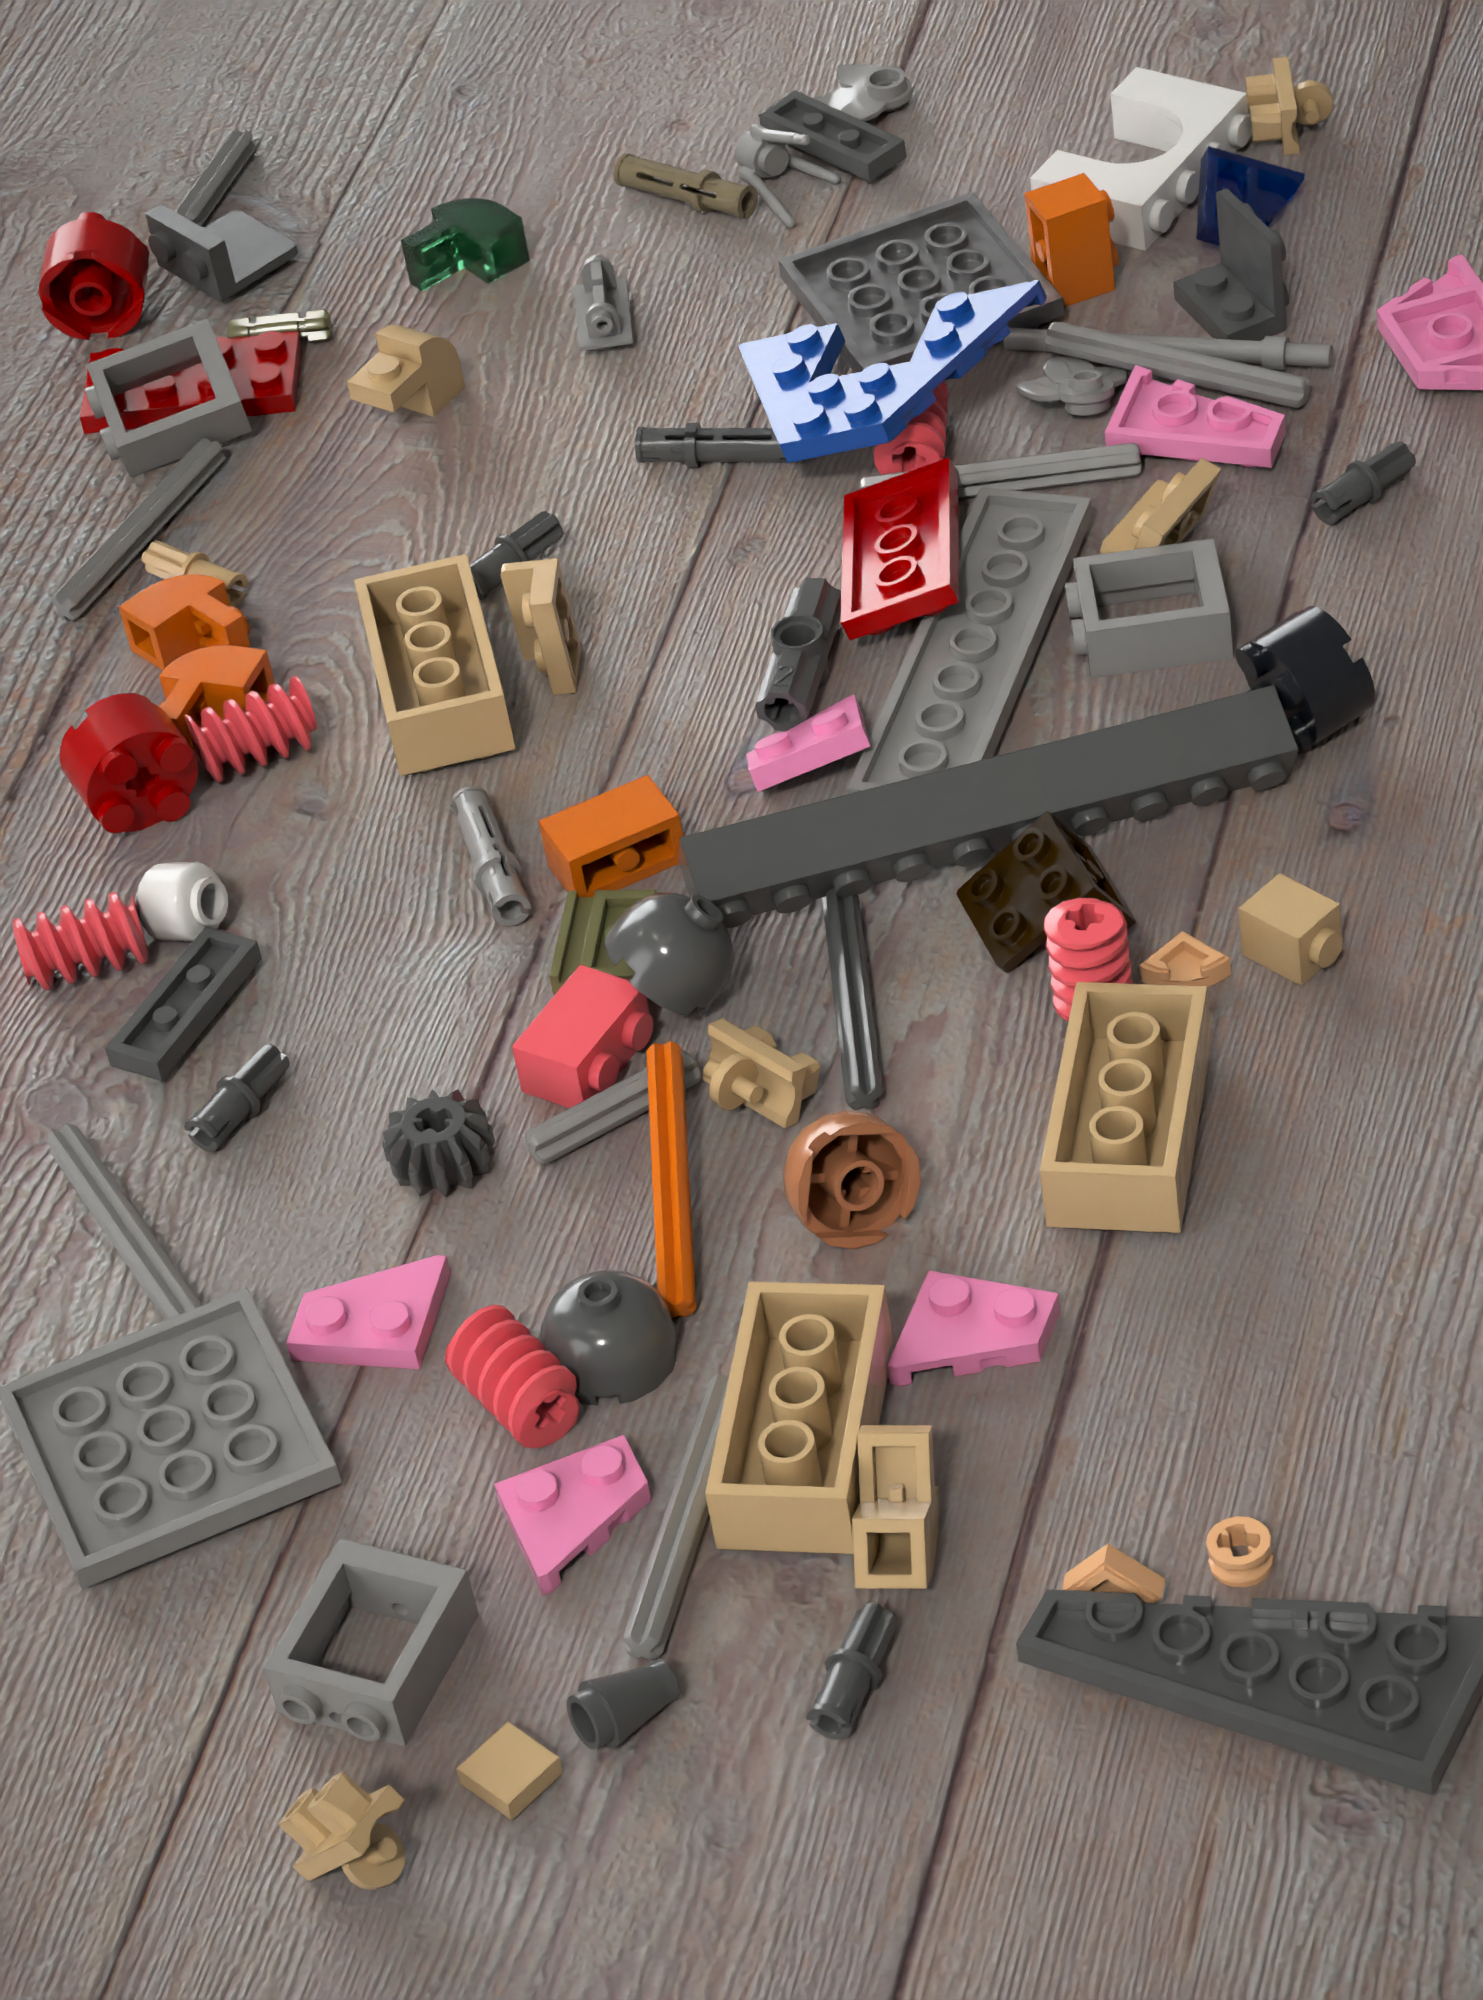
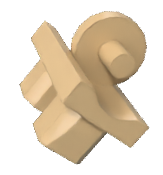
M1288 57L1272 58L1273 74L1245 77L1248 114H1250L1252 122L1251 133L1253 143L1281 140L1284 155L1299 154V141L1295 122L1302 125H1314L1325 120L1332 111V95L1330 89L1318 81L1308 80L1298 83L1293 87Z
M723 1018L709 1023L708 1035L711 1039V1052L703 1069L702 1080L710 1084L709 1097L712 1102L726 1110H732L744 1104L785 1129L799 1123L801 1101L817 1092L820 1072L819 1062L803 1052L788 1057L776 1050L777 1045L773 1040L772 1034L756 1025L742 1030Z
M344 1771L333 1776L320 1791L312 1787L303 1792L278 1823L305 1850L292 1867L308 1882L342 1866L343 1872L348 1879L362 1889L376 1890L390 1885L400 1876L405 1866V1850L402 1840L393 1829L385 1824L375 1822L396 1811L405 1799L390 1785L368 1795Z

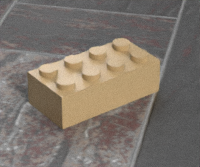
M467 554L354 579L399 775L427 772L438 767L476 758H487L498 753L515 750L505 697Z
M1076 982L1040 1165L1046 1227L1181 1233L1212 1045L1207 986Z
M748 1282L705 1491L716 1549L854 1554L852 1518L860 1504L857 1433L861 1425H879L888 1377L887 1365L891 1358L894 1343L885 1285Z

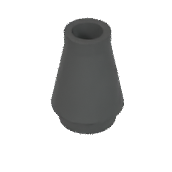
M659 1659L647 1666L581 1682L578 1686V1692L567 1699V1712L576 1734L588 1748L595 1750L604 1745L613 1749L665 1705L677 1700L680 1697V1687L670 1666L665 1661Z

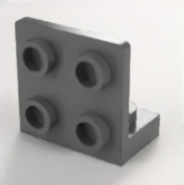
M1228 189L1216 192L1221 263L1213 267L1200 269L1195 274L1174 281V298L1212 338L1261 341L1265 336H1273L1286 331L1285 307L1289 304V295L1283 282L1282 261L1286 259L1285 245L1280 234L1275 229H1269L1255 215L1249 204L1242 203Z

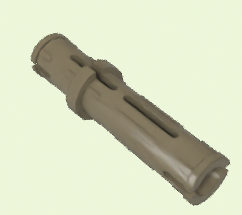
M629 153L622 154L615 163L614 180L617 185L632 187L662 197L691 204L693 209L700 212L708 213L712 210H717L747 219L754 213L757 206L758 194L755 187L723 180L714 171L705 169L697 173L669 164L635 157V155ZM654 177L661 178V179H665V180H669V181H672L673 183L666 182V181H662V180H658V179H655ZM698 189H703V190H706V191L714 192V193H716V194L707 193V192H704V191H700V190H698Z

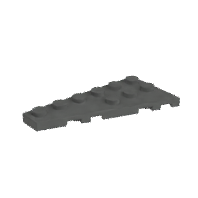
M1047 1589L1016 1642L1019 1662L1433 1796L1483 1694V1617L1448 1616L1447 1606L1418 1605L1417 1614L1378 1613L1368 1603L1252 1598L1251 1607L1213 1606L1212 1596L1184 1595L1183 1604L1141 1603L1135 1593Z

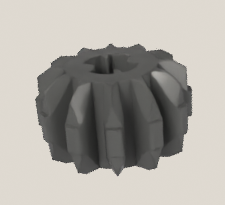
M432 1089L429 1097L421 1101L407 1097L406 1109L389 1113L388 1129L383 1132V1150L386 1161L390 1163L393 1176L397 1178L400 1186L414 1187L419 1197L432 1189H438L446 1197L449 1188L456 1185L471 1189L473 1175L489 1173L490 1156L494 1154L493 1145L495 1144L492 1126L488 1124L485 1111L480 1107L479 1101L465 1100L459 1090L452 1091L445 1097H439Z

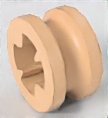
M1242 1516L1223 1519L1215 1524L1207 1534L1206 1549L1209 1555L1208 1565L1212 1575L1219 1582L1231 1587H1248L1264 1580L1271 1572L1274 1560L1271 1551L1272 1540L1268 1528L1259 1520ZM1247 1546L1248 1555L1241 1557L1233 1556L1231 1547Z

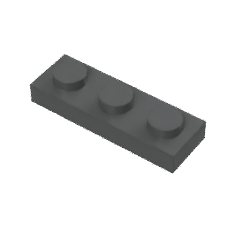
M796 90L759 113L761 126L771 130L808 135L811 139L808 145H790L869 182L883 175L887 170L906 158L904 139Z
M205 927L105 1047L110 1066L163 1081L260 962L262 957L257 941Z

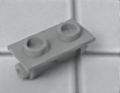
M593 255L582 265L583 284L574 285L579 350H610L619 345L632 344L633 336L627 278L615 279L612 263L601 255Z

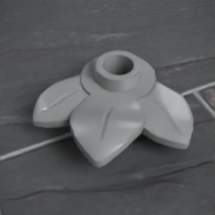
M847 64L836 66L837 78L841 88L814 99L865 122L877 117L882 112H893L900 109L903 104L911 99L913 90L911 81L906 78L905 72L898 67Z
M1071 356L1057 357L1044 364L1045 376L1036 380L1020 382L1016 385V391L1020 395L1036 401L1061 400L1065 402L1066 412L1072 415H1094L1110 408V397L1115 393L1114 388L1126 383L1128 376L1123 368L1115 366L1095 368L1088 360Z

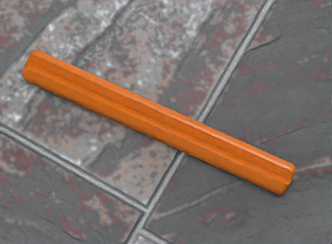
M669 1041L665 1044H652L646 1051L657 1292L666 1301L672 1318H675L677 1316L688 1317L692 1315L696 1309L684 1065L681 1047L677 1043Z

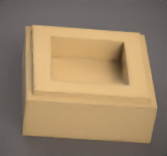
M506 1722L456 1768L461 1785L510 1820L519 1815L563 1774L560 1758L510 1722Z

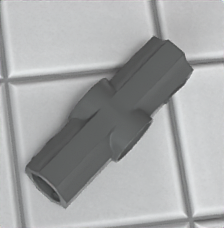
M806 578L800 587L794 588L784 618L776 622L771 629L773 652L756 700V712L759 719L765 720L777 731H788L801 722L806 721L809 718L817 690L824 686L830 678L828 655L841 617V590L831 586L826 578Z

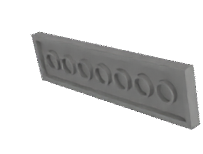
M980 487L958 537L959 602L950 605L939 614L933 616L923 615L870 734L869 742L871 747L863 750L847 786V794L993 757L1072 568L1073 558H1076L1092 520L1091 498Z

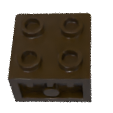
M1049 811L1045 812L983 868L976 872L956 893L995 964L1006 973L1014 969L1047 940V935L1044 931L1045 917L1053 907L1063 901L1076 898H1095L1112 903L1121 910L1127 922V930L1136 923L1090 845Z

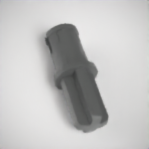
M1394 442L1365 462L1355 460L1347 465L1345 473L1338 479L1311 494V502L1316 503L1323 499L1319 503L1312 505L1313 511L1322 522L1332 525L1365 502L1370 504L1376 502L1381 497V490L1409 473L1410 469L1415 466L1416 459L1414 454L1409 451L1405 443Z
M542 511L509 536L506 534L499 535L495 539V546L470 564L477 595L480 600L502 583L500 574L503 564L532 561L562 539L564 531L554 514L551 515L546 511Z
M265 1044L233 1077H222L217 1082V1091L211 1096V1099L185 1122V1130L190 1131L188 1134L189 1138L205 1151H216L240 1122L242 1123L246 1117L253 1118L260 1112L259 1101L289 1068L290 1061L288 1057L280 1052L275 1045Z
M877 1602L865 1603L863 1608L856 1612L840 1649H835L829 1653L825 1661L826 1678L806 1715V1719L811 1720L809 1723L810 1727L817 1733L835 1740L849 1737L857 1713L868 1691L876 1689L882 1678L881 1670L878 1666L897 1626L894 1612L883 1609Z

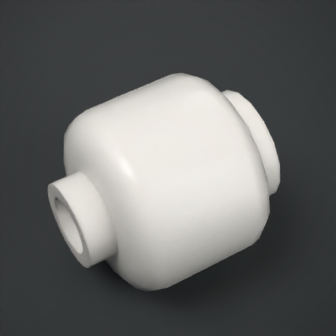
M167 862L154 865L144 874L138 886L135 905L140 922L151 937L161 941H194L205 927L218 929L227 913L228 894L224 884L211 867L199 862Z

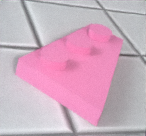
M1135 365L1104 433L1106 446L1135 443L1139 448L1140 456H1163L1182 458L1188 461H1199L1201 458H1204L1211 462L1239 464L1244 467L1259 466L1272 468L1286 434L1284 414L1230 396L1212 400L1196 394L1194 384L1177 379L1171 386L1153 380L1152 370Z

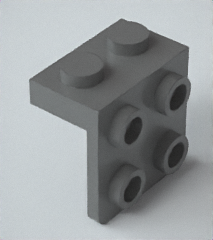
M162 204L145 213L150 231L148 243L151 251L157 258L158 265L221 302L239 294L243 288L264 275L278 270L285 262L295 257L298 253L294 240L242 211L229 212L204 228Z

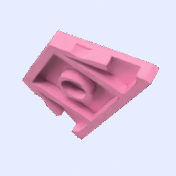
M1463 254L1448 260V273L1432 283V280L1424 277L1413 284L1406 294L1393 298L1376 310L1378 330L1417 389L1483 390V283Z

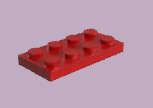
M267 331L259 335L235 338L216 337L247 417L296 411L303 350L299 331L281 333ZM110 348L102 352L90 353L89 363L126 349ZM203 363L114 396L126 430L145 426L216 399ZM88 369L84 389L94 385ZM84 390L80 411V420L84 434L99 433L100 430L109 427L106 416L99 419L95 418Z
M949 457L844 495L840 623L850 641L868 634L879 635L885 633L896 624L922 615L933 616L939 614L950 605L959 602L958 474Z

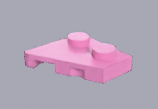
M854 694L786 732H778L761 739L754 745L755 749L747 753L746 756L749 773L759 792L871 746L864 716Z
M442 1255L432 1256L304 1293L286 1342L291 1361L420 1369L451 1275L447 1257Z
M928 1271L887 1365L890 1385L912 1384L911 1372L951 1365L955 1377L982 1372L984 1369L995 1365L1012 1367L1040 1362L1061 1312L1058 1293Z
M624 1435L494 1484L498 1502L542 1595L553 1592L561 1584L559 1571L582 1550L592 1556L610 1539L615 1527L631 1520L652 1500L648 1481Z

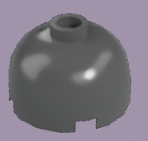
M660 892L641 899L620 916L608 932L604 942L608 956L615 967L624 958L626 963L635 971L628 981L630 984L659 1006L685 1016H689L695 1007H699L700 1015L705 1014L710 1009L730 979L735 956L729 932L722 923L723 915L721 911L711 901L698 895L690 898L682 894Z
M602 1270L583 1274L565 1284L552 1298L541 1325V1342L545 1345V1350L550 1351L560 1360L561 1366L567 1367L575 1375L577 1388L574 1396L579 1399L581 1404L597 1405L596 1397H611L618 1395L619 1404L635 1401L657 1389L674 1369L677 1338L671 1312L663 1297L652 1285L640 1277L626 1271Z

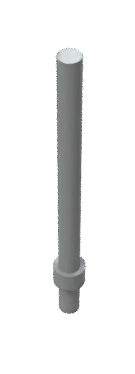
M1009 328L1011 333L1004 339V348L1006 350L1049 352L1045 347L1048 331L1046 329ZM1112 333L1235 362L1260 363L1262 368L1286 371L1289 365L1331 367L1333 362V345L1290 343L1289 337L1265 336L1263 341Z

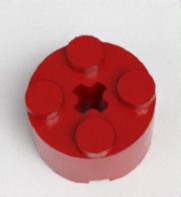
M97 212L82 213L78 216L77 220L68 222L58 228L46 243L39 280L38 294L42 302L41 309L45 318L59 331L77 339L90 340V334L108 332V338H116L128 332L135 326L142 314L149 270V250L147 246L129 229L116 222L106 220L103 215Z
M115 694L103 698L85 710L88 717L76 730L72 725L69 727L60 746L59 757L62 771L91 814L107 832L140 831L161 821H176L186 814L190 807L189 796L197 779V758L192 747L161 707L151 703L147 697L140 694Z

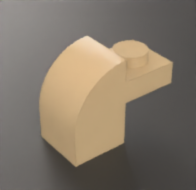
M388 325L375 333L379 352L347 381L351 400L394 413L400 407L432 417H435L465 388L460 359L450 341L401 325Z
M861 1425L857 1433L860 1504L852 1518L855 1588L927 1589L935 1568L939 1530V1486H935L932 1425Z

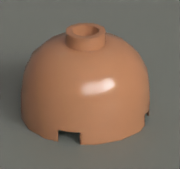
M851 1110L824 1115L802 1129L789 1148L783 1169L785 1197L800 1223L830 1246L856 1249L876 1244L889 1235L880 1230L893 1225L899 1216L906 1219L914 1208L921 1185L919 1158L914 1149L907 1144L903 1135L879 1117Z

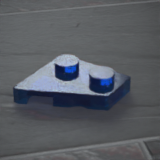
M1208 146L1200 161L1196 240L1220 246L1216 192L1228 189L1242 203L1249 204L1255 215L1269 227L1295 196L1305 180V173Z

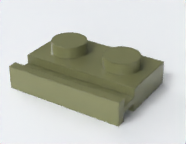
M577 890L568 891L549 975L553 995L558 992L579 965L630 980L635 971L626 963L624 958L615 967L608 956L604 942L608 932L620 916L635 902L657 894L656 890H595L594 897H578Z

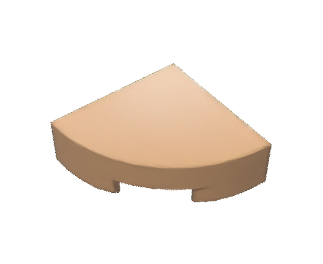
M1181 931L1139 965L1140 980L1145 984L1208 987L1231 975L1230 958Z
M1106 1544L1065 1573L1061 1590L1135 1593L1141 1603H1155L1162 1599L1165 1578L1112 1545Z

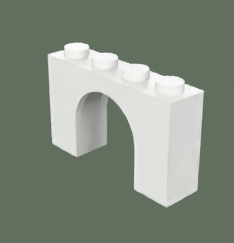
M1136 67L1110 94L1114 138L1166 151V153L1142 162L1109 163L1056 150L1031 176V190L1085 173L1099 191L1105 190L1112 201L1115 217L1114 221L1109 222L1110 237L1113 242L1146 251L1162 233L1169 229L1172 222L1186 206L1195 201L1198 193L1215 175L1222 171L1230 158L1249 141L1252 132L1251 117L1248 116L1247 93Z

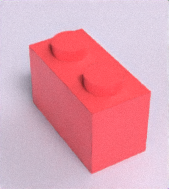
M579 965L512 1045L522 1092L571 1108L613 1086L621 1070L637 1051L642 1050L647 1045L652 1035L653 1019L649 1012L647 997L630 984L629 980Z

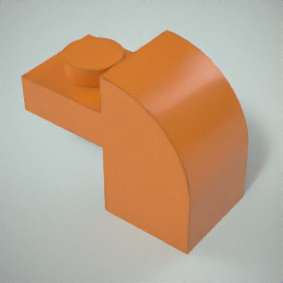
M189 574L170 577L150 585L118 606L131 651L161 670H164L177 658L205 647L231 645L251 648L248 638L250 626L247 619L239 609L230 606L224 581L212 576Z
M218 645L197 649L177 658L159 675L166 699L159 707L166 712L196 753L187 728L185 715L190 716L201 728V711L204 708H212L223 720V703L226 700L233 699L245 712V696L252 691L258 693L267 704L268 687L275 683L267 651L240 646Z

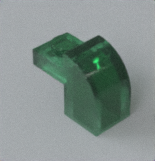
M466 198L437 205L431 208L432 223L401 239L410 284L421 291L426 290L463 268L487 284H490L530 261L522 217L505 206L487 199Z

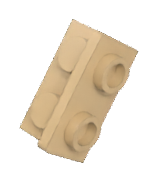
M1201 458L1187 475L1178 472L1169 484L1163 480H1157L1103 540L1100 548L1101 554L1181 543L1205 515L1221 468Z
M558 558L503 564L500 576L523 658L525 660L535 659L539 673L547 672L553 695L576 693L582 647Z

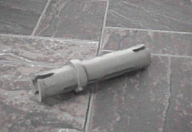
M478 786L463 787L453 795L452 799L455 803H451L450 806L474 862L472 871L474 882L478 890L487 896L494 920L504 926L517 925L528 917L529 912L526 909H531L530 901L520 883L522 879L521 866L517 857L507 850L502 832L490 807L486 791Z

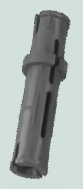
M687 423L685 428L637 427L635 454L638 463L685 462L687 467H700L701 462H787L772 428H701L700 423ZM800 460V461H795V462H797V463H804L805 460Z

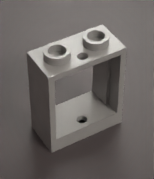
M209 318L86 364L94 384L84 389L95 418L99 419L106 416L109 427L100 430L103 442L111 461L122 458L130 477L183 458L202 438H207L212 442L217 440L219 443H223L252 432ZM203 363L216 399L132 431H126L114 398L115 395Z
M1214 538L1073 558L1075 582L1065 583L1069 619L1080 617V619L1071 620L1075 655L1087 654L1091 678L1233 658L1230 611ZM1191 593L1196 594L1198 607L1099 621L1097 610L1099 606Z
M339 1538L264 1666V1672L277 1712L284 1714L297 1723L312 1724L314 1722L348 1731L351 1735L364 1741L382 1740L406 1747L479 1616L467 1570ZM350 1607L418 1624L384 1684L316 1666Z

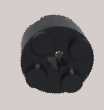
M1309 606L1304 610L1293 613L1235 651L1236 660L1244 672L1250 687L1249 691L1272 685L1275 686L1298 747L1297 754L1303 753L1358 718L1375 703L1373 680L1363 657L1354 663L1352 662L1343 647L1344 644L1352 639L1331 615L1316 606Z

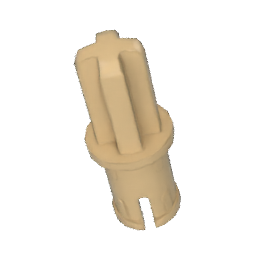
M153 541L150 543L148 550L142 554L141 561L145 563V570L163 579L180 575L200 574L224 581L230 606L237 607L246 595V592L235 589L232 586L236 584L243 588L248 587L247 577L242 573L233 572L210 562V558L205 553L196 551L190 554L161 541Z

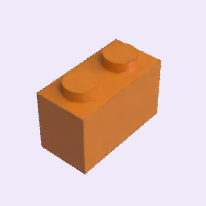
M1085 173L1025 192L1031 260L1063 297L1064 307L1114 291L1113 267L1118 266L1119 258L1116 246L1110 237L1109 222L1114 221L1115 215L1108 193L1105 190L1099 191Z
M648 774L538 821L548 867L566 892L577 890L578 897H594L595 890H619L679 864L680 837H683L680 816Z

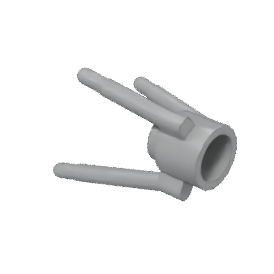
M754 124L750 130L740 137L736 144L735 158L738 164L742 166L739 178L755 187L758 194L787 227L793 228L796 225L795 219L761 177L770 178L778 176L787 166L833 184L840 182V175L788 153L784 143L808 145L811 141L808 135L771 130L759 124Z

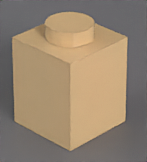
M1278 873L1238 908L1242 955L1300 986H1303L1322 968L1330 966L1342 951L1343 936L1341 934L1340 903L1281 873Z

